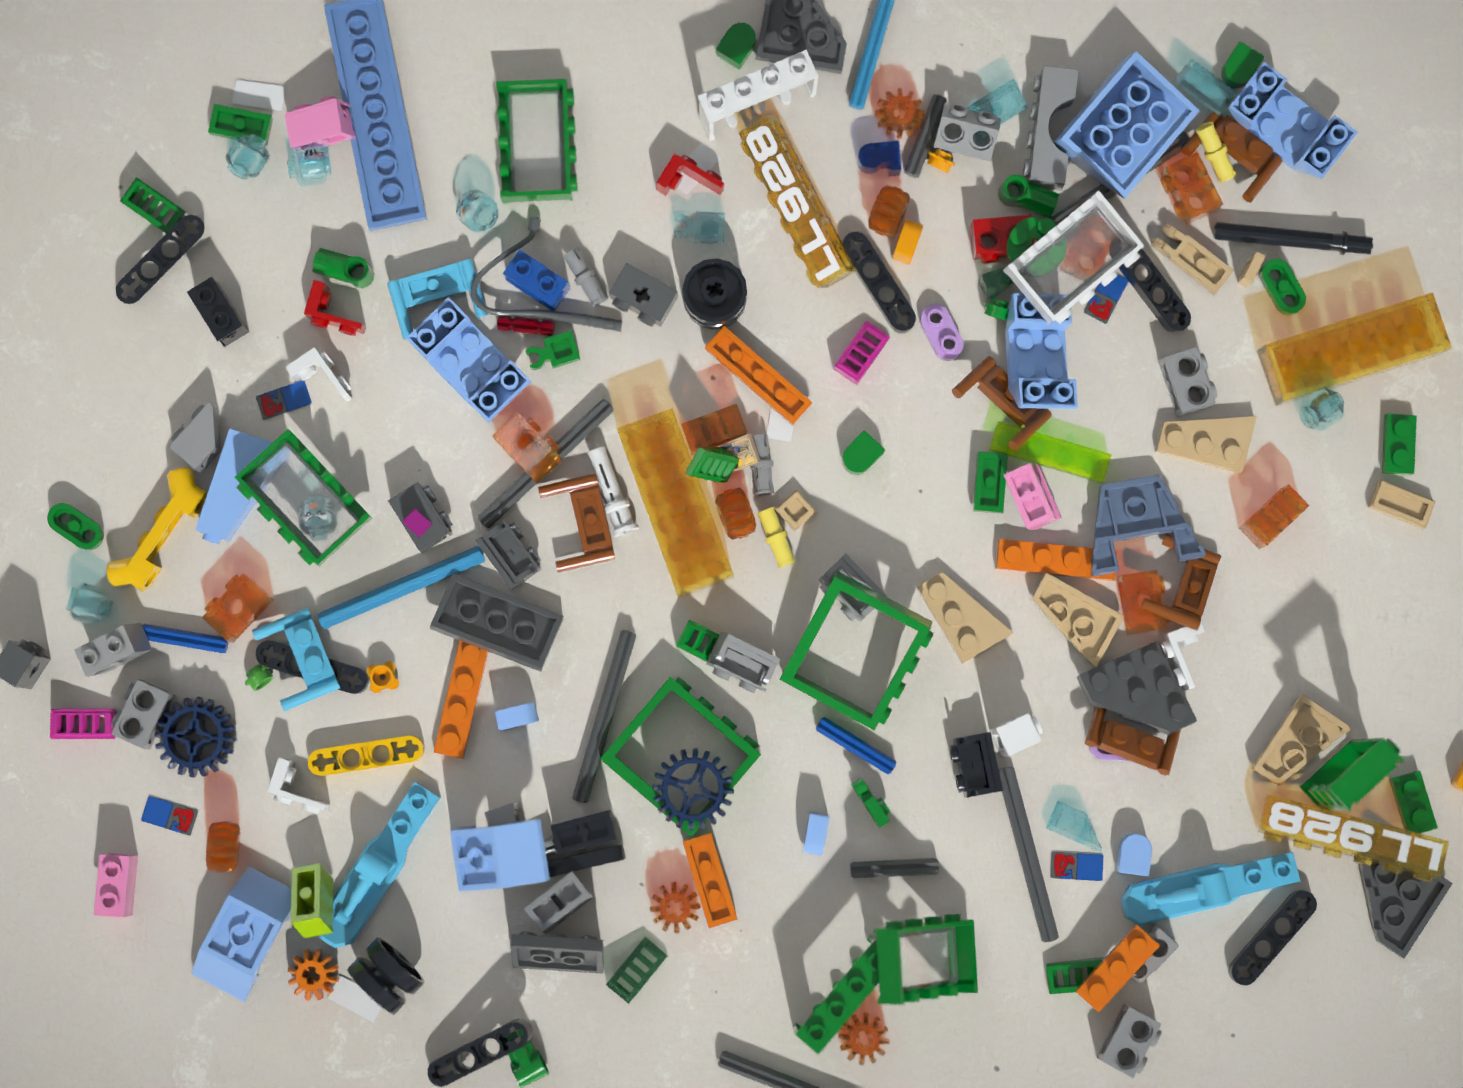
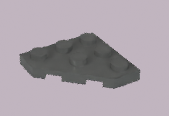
M766 0L756 60L776 63L807 49L816 70L842 74L847 43L841 34H838L830 23V19L817 1Z
M1157 641L1079 674L1076 677L1090 705L1106 708L1136 723L1147 724L1157 728V731L1170 735L1197 722Z
M1374 832V835L1371 836L1372 846L1370 850L1361 852L1358 860L1375 939L1400 958L1405 959L1453 883L1434 870L1429 869L1428 866L1410 854L1407 855L1406 863L1397 861L1400 848L1379 833Z

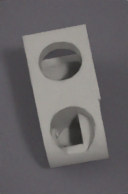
M1157 923L1149 930L1148 935L1160 946L1132 976L1138 983L1146 980L1179 947L1177 942Z

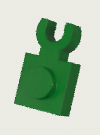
M572 331L543 339L545 348L540 349L534 346L525 350L527 356L537 354L540 357L537 363L530 365L531 370L534 371L540 370L549 361L554 369L581 360Z
M862 778L853 782L851 786L876 825L882 827L890 820L887 815L891 812L883 799L879 798L876 800Z

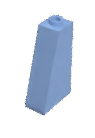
M229 429L195 529L203 533L202 539L219 544L221 539L230 542L257 503L253 497L247 500L236 488L240 483L234 477L273 442ZM288 447L282 449L251 478L263 491L266 490L289 457L291 450Z

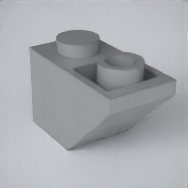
M209 402L205 406H199L191 416L193 420L186 428L181 427L174 433L171 438L173 442L169 445V448L199 473H202L221 452L219 410Z

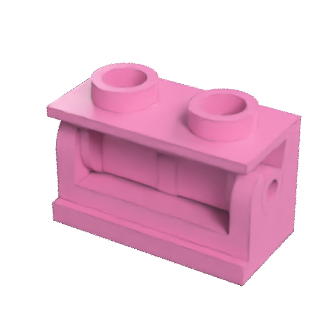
M329 96L320 99V103L298 105L295 107V111L285 113L290 148L297 150L307 147L309 152L311 146H315L312 148L314 150L356 138L350 112L347 108L350 107V104L339 100L336 96Z
M1028 463L1004 474L1027 529L1037 530L1062 518L1039 464L1033 466L1032 463Z
M99 854L94 915L128 917L133 915L138 855Z

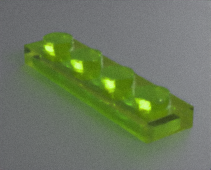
M997 421L989 447L990 451L1008 454V456L1039 464L1040 466L1102 484L1104 482L1112 454L1035 432L1017 451H1013L1009 447L1008 442L1023 428Z

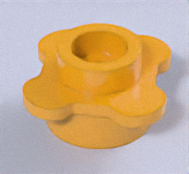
M938 148L935 153L928 152L930 158L927 164L948 173L951 166L956 164L951 161L952 155Z
M387 661L384 665L378 666L372 664L367 668V674L370 676L371 682L370 690L373 693H380L384 689L395 690L398 688L399 681L395 678L394 673L396 665L393 662ZM382 674L386 676L384 680L380 679Z

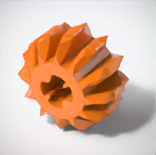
M309 949L304 950V959L300 956L293 958L294 963L298 967L291 966L287 970L291 974H296V977L288 980L289 985L295 983L299 985L295 989L294 994L299 995L305 990L304 998L307 1001L312 998L313 992L317 1000L323 999V990L329 994L334 991L328 982H339V977L331 975V972L338 970L339 966L336 964L329 967L328 963L332 960L333 956L329 954L322 960V949H317L314 957ZM315 967V972L320 975V978L312 982V978L310 975H307V971Z

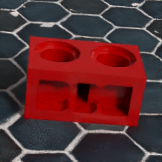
M1031 215L973 219L970 224L973 260H981V263L989 264L998 262V258L1007 257L1006 244L1009 234L1019 222L1031 218ZM982 236L992 237L995 241V246L991 248L983 246L980 238Z

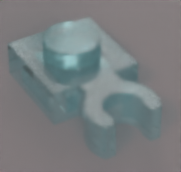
M696 211L695 220L690 219L684 214L675 215V222H684L686 224L684 230H674L675 237L685 238L689 234H695L694 243L724 244L725 213Z

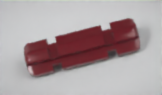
M498 316L497 329L500 331L510 332V330H513V332L535 335L541 333L544 336H553L555 322L552 320L542 319V321H539V319L517 316L511 318V316Z

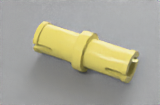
M1206 122L1200 125L1195 131L1205 149L1204 156L1206 160H1210L1218 181L1224 182L1233 178L1236 172L1226 154L1228 151L1226 144L1221 143L1214 123Z
M775 507L757 513L767 536L765 542L770 544L778 568L796 562L786 539L788 536L787 531H783L775 512Z

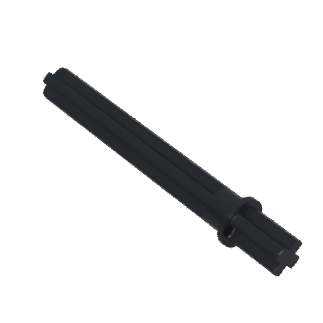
M1221 222L1215 224L1213 236L1216 240L1337 251L1340 255H1344L1345 252L1370 255L1371 249H1373V237L1348 235L1345 231L1342 234Z

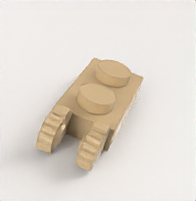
M1165 224L1162 228L1163 232L1174 242L1179 243V246L1174 250L1159 238H1154L1151 245L1163 256L1168 257V260L1215 295L1234 270L1189 235L1185 236L1170 224Z

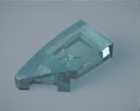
M1057 801L1046 829L1100 853L1102 851V846L1094 831L1093 823L1088 818L1087 813Z

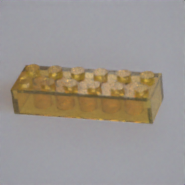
M1432 292L1266 344L1257 353L1275 406L1441 355L1450 350L1452 346Z
M673 408L616 428L678 599L734 579L733 571L699 479L686 474V470L692 460Z

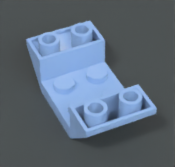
M1263 62L1229 106V111L1239 124L1274 149L1272 154L1279 155L1283 163L1291 169L1322 179L1358 132L1336 115L1328 121L1284 88L1283 84L1287 81V78Z
M1013 293L1011 295L1005 329L1008 389L1018 408L1077 409L1076 379H1068L1065 330L1072 323V317L1070 315L1060 324L1055 320L1048 325L1023 293ZM1037 294L1050 310L1068 296Z
M449 297L406 337L425 360L488 423L531 383V380L486 338L471 322L470 318Z
M541 819L487 827H476L474 825L450 828L459 891L501 889L550 880Z
M249 866L231 890L199 949L191 974L246 1002L260 975L257 972L283 923L289 921L291 917V887Z

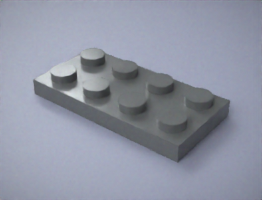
M453 573L430 624V629L542 672L564 616Z

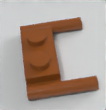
M1213 109L1202 124L1213 122L1221 143L1226 144L1228 149L1226 153L1250 172L1257 175L1242 195L1246 202L1251 203L1283 160L1279 155L1272 154L1274 149L1228 114L1226 117H1223L1220 110ZM1196 131L1182 148V152L1186 156H1191L1202 143Z
M987 356L952 389V394L956 398H961L978 382L979 386L977 388L1019 427L1023 424L1025 425L1008 442L1009 447L1013 451H1017L1052 417V413L1048 409L1018 408L1008 389L1007 373L1000 366L996 365L994 358L991 356Z
M596 473L538 487L540 498L570 492L584 555L555 561L558 573L616 559Z
M1165 534L1161 545L1174 549L1172 536ZM1204 549L1206 552L1204 558L1186 561L1171 608L1144 598L1140 609L1197 631L1221 555Z
M1095 706L1085 739L1087 746H1096L1101 750L1153 770H1158L1161 775L1170 774L1181 730L1167 735L1165 742L1164 739L1112 719H1108L1107 722L1104 721L1107 709Z

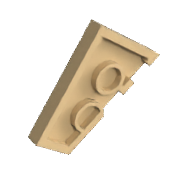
M1257 416L1163 422L1155 452L1241 474L1244 470Z
M943 572L916 587L962 664L1013 634L1009 628Z
M1048 573L1044 574L1031 598L1036 606L1094 668L1098 666L1125 617Z
M1302 694L1298 697L1251 769L1273 784L1280 785L1306 765L1313 757L1328 748L1335 740L1350 731L1352 727Z

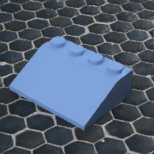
M1135 51L1119 63L1054 139L1053 143L1059 150L1069 155L1068 159L1073 164L1124 199L1200 110Z

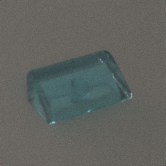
M1193 59L1185 65L1174 81L1175 84L1217 115H1221L1237 95V91Z
M1012 79L966 108L975 112H991L996 117L1001 118V125L1027 109L1028 106L1017 83ZM985 131L976 132V134L979 136H983L987 133Z

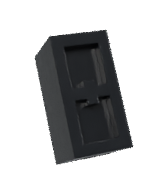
M212 276L187 291V294L217 342L220 341L223 347L249 333L222 287Z
M991 732L953 739L954 745L949 746L952 763H958L960 774L955 775L958 793L963 792L964 798L1003 791Z
M611 810L550 826L557 855L618 839Z

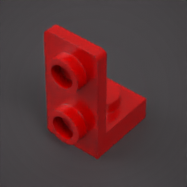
M675 153L656 182V190L665 196L670 189L674 191L677 189L683 178V175L680 174L681 172L719 195L723 193L725 185L722 182L721 176L711 170L705 172L697 167V163L692 158L686 155L680 157Z
M313 280L304 311L305 316L311 319L310 324L321 328H327L328 324L339 327V332L350 336H356V332L364 334L366 328L362 323L323 313V309L327 310L330 305L332 293L329 292V287L324 282Z

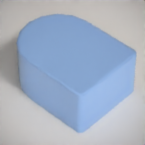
M535 702L495 711L499 731L539 721Z
M809 812L803 853L822 856L829 815Z
M1136 833L1124 836L1118 846L1116 871L1119 873L1149 876L1152 846L1149 839L1144 835Z

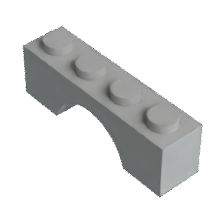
M1043 66L1040 75L1035 74L1033 92H1038L1037 103H1032L1030 110V120L1034 121L1033 131L1028 132L1026 148L1031 149L1030 160L1025 159L1023 177H1028V182L1046 189L1061 191L1066 182L1069 155L1054 145L1050 138L1048 127L1049 120L1053 114L1073 104L1076 96L1079 70Z

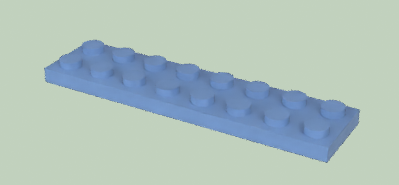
M344 0L324 4L342 99L350 104V107L347 108L350 112L353 131L356 138L351 139L368 229L369 231L427 220L383 0Z

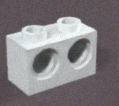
M1029 713L1020 715L990 729L1002 757L1011 756L1042 741L1039 736L1043 733L1037 718H1031Z

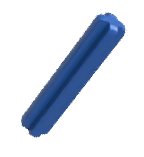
M142 624L148 641L218 653H226L229 641L225 637Z
M822 717L817 724V732L884 773L890 774L894 770L897 763L896 760L826 717Z

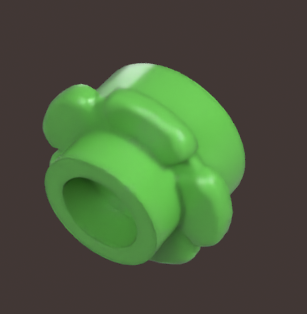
M260 664L251 668L246 673L248 679L245 681V685H250L254 691H258L268 685L274 678L270 673V668L268 666L262 667Z

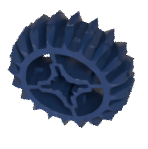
M187 697L183 701L184 708L179 702L173 703L175 714L170 710L163 712L169 720L167 722L163 720L158 721L157 724L164 727V731L155 732V737L163 738V742L157 743L155 747L156 749L165 748L166 752L160 755L161 760L172 758L167 765L169 769H174L179 764L177 774L184 775L188 769L189 777L195 778L199 769L201 776L206 777L209 773L208 766L213 772L219 771L217 760L222 764L228 763V759L223 755L224 752L228 754L234 753L235 750L227 747L228 742H237V737L229 736L228 733L235 731L236 725L226 726V723L232 719L231 714L220 716L225 709L223 705H218L213 710L214 700L208 699L204 705L203 698L196 697L193 706L192 700ZM193 713V719H190L189 726L183 731H175L178 723L185 716ZM203 713L214 721L218 734H213L206 730L205 720H202ZM196 729L197 734L208 736L209 739H201L195 745L194 740L183 738V735H191V733H195L194 730ZM174 740L185 743L187 754L190 755L189 761L179 754ZM217 743L214 752L208 758L199 761V755H202L205 745Z
M693 748V757L687 758L686 750L682 749V760L678 761L676 756L671 754L669 757L674 763L671 767L665 762L661 763V767L667 770L666 774L655 773V777L663 781L662 785L653 784L652 789L661 790L662 795L653 797L654 802L663 800L665 805L658 808L659 813L664 812L667 808L670 810L671 813L666 817V821L670 822L674 816L679 817L676 827L681 828L683 821L687 820L689 821L688 830L694 829V821H699L700 828L705 829V818H709L710 822L714 825L717 821L712 814L717 811L722 817L725 816L726 812L719 808L721 803L731 806L732 802L724 799V794H734V789H725L724 783L732 782L733 778L726 777L723 779L721 774L726 772L728 767L725 765L719 770L715 767L720 761L718 756L711 763L707 761L710 752L707 750L704 752L702 759L697 758V748ZM698 764L694 775L689 780H681L672 776L683 765ZM706 767L717 778L719 785L718 794L707 790L703 786L702 779ZM697 774H700L698 782L701 785L699 787H702V791L709 795L695 794L687 805L688 796L686 793L688 791L685 792V787L678 785V782L685 785L686 783L692 784ZM668 784L680 789L684 794V801L680 811L670 801ZM703 798L715 802L704 813L697 815L689 814L691 806L696 799Z

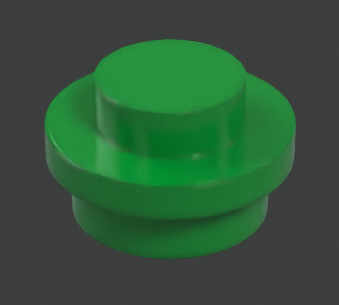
M992 298L991 303L985 301L983 305L986 307L984 314L1007 320L1009 302Z

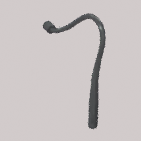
M530 217L528 225L529 235L487 264L477 274L471 286V297L475 305L482 311L492 315L539 317L621 332L622 320L550 310H499L487 307L480 302L477 297V286L482 277L500 261L525 246L534 238L536 231L540 230L541 219Z

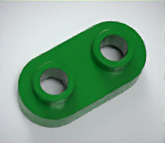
M1281 259L1268 261L1260 270V280L1280 313L1284 315L1298 313L1306 303V295L1285 261ZM1270 271L1277 272L1278 280L1271 279ZM1285 296L1293 299V305L1285 303Z
M59 503L49 510L47 521L51 529L77 547L84 550H94L102 544L104 539L102 527L75 507L66 503ZM64 514H68L70 518L67 524L61 523V517ZM92 530L94 536L92 540L87 541L85 534L87 531Z

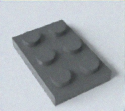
M521 932L511 936L510 946L513 968L603 974V940H598L594 936L567 938L563 934L537 936L533 932Z

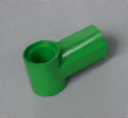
M1011 175L1000 186L998 196L1000 201L1006 206H1017L1043 217L1051 218L1058 202L1059 193L1030 183L1021 175ZM1007 185L1017 186L1020 196H1011L1008 193Z
M319 248L313 260V273L350 283L357 288L368 287L374 280L373 268L360 256L351 257ZM363 266L365 268L364 274L359 278H353L354 269Z
M515 1029L513 1033L506 1036L507 1042L516 1037H521L523 1031ZM532 1041L508 1054L511 1060L512 1072L521 1088L549 1075L546 1063L539 1050H535Z

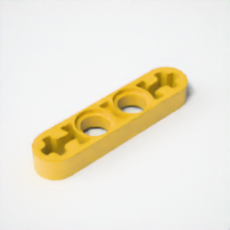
M402 736L329 747L313 751L308 758L307 765L313 774L327 776L406 764L420 760L425 752V746L423 741L416 736ZM410 740H412L413 745H418L419 750L414 752V757L410 758L409 753H399L400 760H394L395 749L392 745L393 742H397V748L406 747ZM378 745H384L389 749V757L384 762H378L373 757L374 748ZM350 749L356 750L360 756L358 764L353 767L347 766L343 760L345 752ZM338 751L337 761L340 769H335L336 763L325 765L324 771H321L320 767L315 766L314 761L319 760L320 754H323L324 758L330 759L335 758L333 752Z

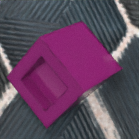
M415 508L402 521L419 538L432 525Z

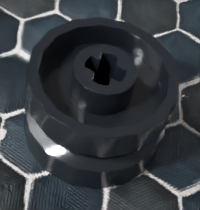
M718 258L703 260L694 265L685 276L682 287L684 309L690 319L700 327L711 330L721 329L723 326L727 328L736 323L744 313L747 302L746 280L740 269L731 262ZM714 291L720 294L714 298L710 297V293Z
M377 937L366 949L370 960L358 957L347 970L357 985L373 1001L387 1012L395 1015L406 1003L403 992L413 995L422 987L425 981L404 955L384 939Z

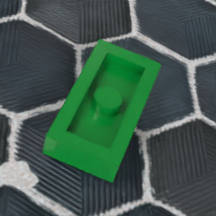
M214 104L208 133L213 136L267 146L273 117L269 114Z
M1384 415L1382 473L1414 474L1416 415Z
M977 453L973 511L1003 514L1006 486L1004 474L1007 473L1008 454Z
M1414 771L1390 778V785L1405 834L1413 836L1438 829L1421 771Z

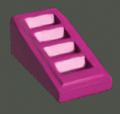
M866 321L840 356L833 370L855 385H858L890 339V336ZM866 331L881 340L878 345L864 336ZM861 341L874 351L870 354L857 344ZM855 350L867 358L866 362L864 363L852 355V351ZM848 359L861 369L857 372L848 366L845 361Z
M51 709L50 739H116V736L111 734L114 729L111 723L116 714V709ZM75 715H79V733H74ZM87 715H92V733H87ZM100 715H105V733H99ZM63 716H66V733H62Z

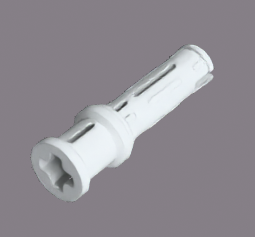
M603 446L589 451L588 455L591 458L607 502L604 510L606 514L610 515L615 529L613 535L614 537H619L634 532L639 527L637 523L633 522L628 508L630 502L622 496L616 475L606 452L607 449Z

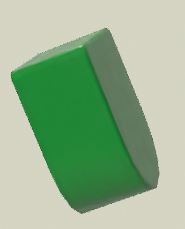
M746 23L732 25L716 47V55L737 69H741L755 47L756 34L754 29Z
M1239 42L1221 70L1223 82L1231 88L1245 86L1261 64L1264 56L1246 44Z
M862 431L845 449L842 456L843 467L850 474H863L884 454L885 449L866 431Z

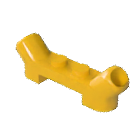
M182 467L168 472L167 480L171 495L170 502L166 507L162 506L154 517V522L156 523L150 532L146 531L140 537L137 543L139 548L135 555L110 561L106 566L108 580L113 586L119 587L131 584L144 592L153 583L162 569L153 563L160 549L184 513L196 518L205 503L208 492L196 485L192 469Z

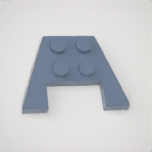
M1159 475L1107 483L1099 487L1090 570L1091 577L1117 573L1119 571L1113 542L1171 533L1177 562L1204 558L1206 552L1203 546L1199 545L1192 534V528L1189 523L1185 522L1178 511V505Z

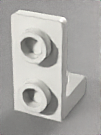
M313 347L285 367L296 381L300 379L304 381L312 377L317 372L316 368L321 366L341 396L347 402L352 399L348 393L352 389L342 374L336 377L331 370L335 364L326 351L320 354Z
M1201 623L1197 631L1185 626L1162 635L1164 640L1161 642L1162 650L1167 659H1172L1175 667L1172 671L1179 685L1183 686L1184 690L1195 688L1178 642L1183 647L1199 641L1197 635L1205 632Z
M278 758L267 790L268 793L275 795L273 800L287 805H291L293 800L302 803L303 810L319 814L320 810H329L330 804L286 790L287 785H292L297 769L293 768L295 761Z

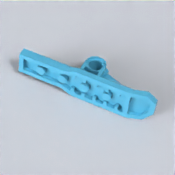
M413 783L382 833L368 842L333 896V933L319 935L321 940L334 948L350 945L355 942L404 867L409 846L441 797L419 783Z
M1287 852L1237 865L1215 863L1130 884L1120 900L1125 918L1138 926H1144L1229 905L1242 895L1300 882V877L1293 852Z

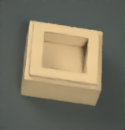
M1256 252L1248 258L1237 280L1238 284L1247 288L1254 281L1266 257L1265 255Z
M798 490L792 493L775 509L794 532L817 512Z

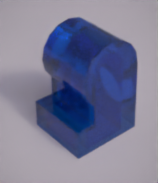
M899 141L865 144L858 153V168L866 174L876 173L879 169H888V176H900L902 167Z

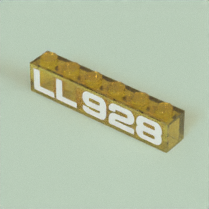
M766 115L739 132L742 139L741 147L744 153L751 157L755 165L754 173L756 177L766 186L768 190L767 198L770 204L777 208L781 216L780 224L787 234H790L795 243L793 244L794 252L799 259L804 261L808 269L806 274L809 281L814 286L816 285L817 288H828L854 273L856 269L778 116Z
M1269 794L1265 797L1257 832L1264 834V839L1281 843L1282 839L1294 841V847L1311 851L1312 846L1324 849L1323 854L1330 857L1341 858L1343 854L1354 857L1353 862L1365 866H1371L1372 862L1382 864L1385 871L1401 874L1402 870L1414 873L1413 878L1426 882H1432V878L1437 879L1442 876L1449 841Z

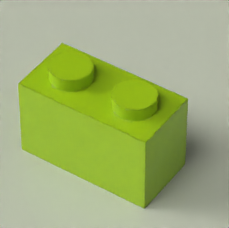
M321 863L292 868L291 924L303 938L333 933V878Z

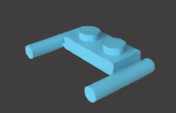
M471 258L387 283L403 340H406V337L413 331L407 308L458 295L468 290L471 296V286L477 276ZM478 283L477 297L479 298L480 302L485 305L480 285ZM472 300L476 317L488 316V313L479 309Z
M308 607L252 630L256 641L284 630L308 688L280 700L284 711L341 689Z

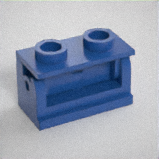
M520 249L503 272L507 276L505 279L507 282L551 311H556L570 290L568 281Z

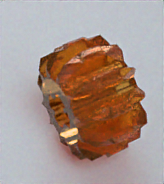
M901 88L897 89L896 96L892 92L887 91L885 94L886 100H878L877 105L880 109L875 110L874 116L880 119L877 127L884 128L887 126L885 135L889 137L892 131H895L898 140L902 138L903 131L911 137L914 133L913 128L920 129L922 122L919 119L923 118L925 114L924 110L918 109L922 104L921 99L911 101L914 93L909 91L907 96H902L903 90ZM899 109V113L903 110L905 112L904 118H900V115L895 117V110Z
M886 185L883 187L879 195H877L868 219L869 229L882 236L892 237L895 235L907 211L910 200L909 193L895 186Z
M731 488L717 495L715 501L716 509L725 533L730 539H741L755 532L756 522L753 510L746 493L741 488Z
M221 821L213 822L210 825L207 835L205 860L208 870L225 873L227 871H234L237 868L241 842V832L238 824Z
M675 881L671 882L672 892L670 893L664 885L660 886V891L665 896L664 898L653 894L652 899L661 904L660 906H651L650 912H661L653 921L656 924L664 918L666 922L662 927L663 931H667L670 923H674V933H679L680 922L689 930L691 925L686 918L698 920L699 916L690 912V909H700L701 904H690V900L694 899L697 893L694 891L688 896L684 895L688 889L687 884L682 886L681 892H677V883ZM670 900H674L676 903L680 901L683 903L684 907L680 908L683 912L680 915H677L675 912L671 914L668 912L667 908H670V905L667 903Z
M864 1012L863 1022H859L858 1016L853 1014L851 1017L855 1024L851 1026L846 1022L843 1025L849 1032L838 1033V1038L848 1040L839 1047L841 1051L852 1048L847 1055V1059L850 1061L858 1053V1063L860 1065L864 1064L865 1055H868L871 1063H875L876 1058L873 1052L876 1051L882 1056L886 1053L879 1044H889L890 1040L879 1036L886 1033L888 1028L881 1026L875 1029L881 1020L878 1016L869 1023L870 1017L868 1012ZM864 1031L866 1035H872L871 1039L868 1038L870 1043L865 1046L862 1042L856 1043V1038H860L858 1033Z

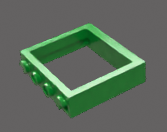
M837 571L779 680L875 731L878 723L884 725L892 711L888 707L892 698L894 697L898 700L903 692L906 683L902 682L906 672L911 674L914 672L920 660L916 656L920 647L927 648L934 635V632L930 631L933 621ZM841 590L918 631L873 714L797 674L801 663Z
M671 677L667 679L600 758L601 761L657 809L665 805L663 800L654 802L653 797L661 794L652 789L647 782L615 755L671 690L748 755L731 776L733 781L724 784L725 789H733L761 756L757 751L760 747L758 743L748 735L744 738L740 737L735 732L738 726L725 715L719 719L711 711L715 707L702 696L698 700L689 693L692 687L680 677L676 680ZM710 801L699 814L709 810L715 802ZM667 808V809H666L664 812H662V813H663L664 815L668 816L671 812H670V810ZM674 816L671 821L677 824L679 817ZM684 820L681 829L692 837L700 828L699 821H694V829L688 830L689 821Z

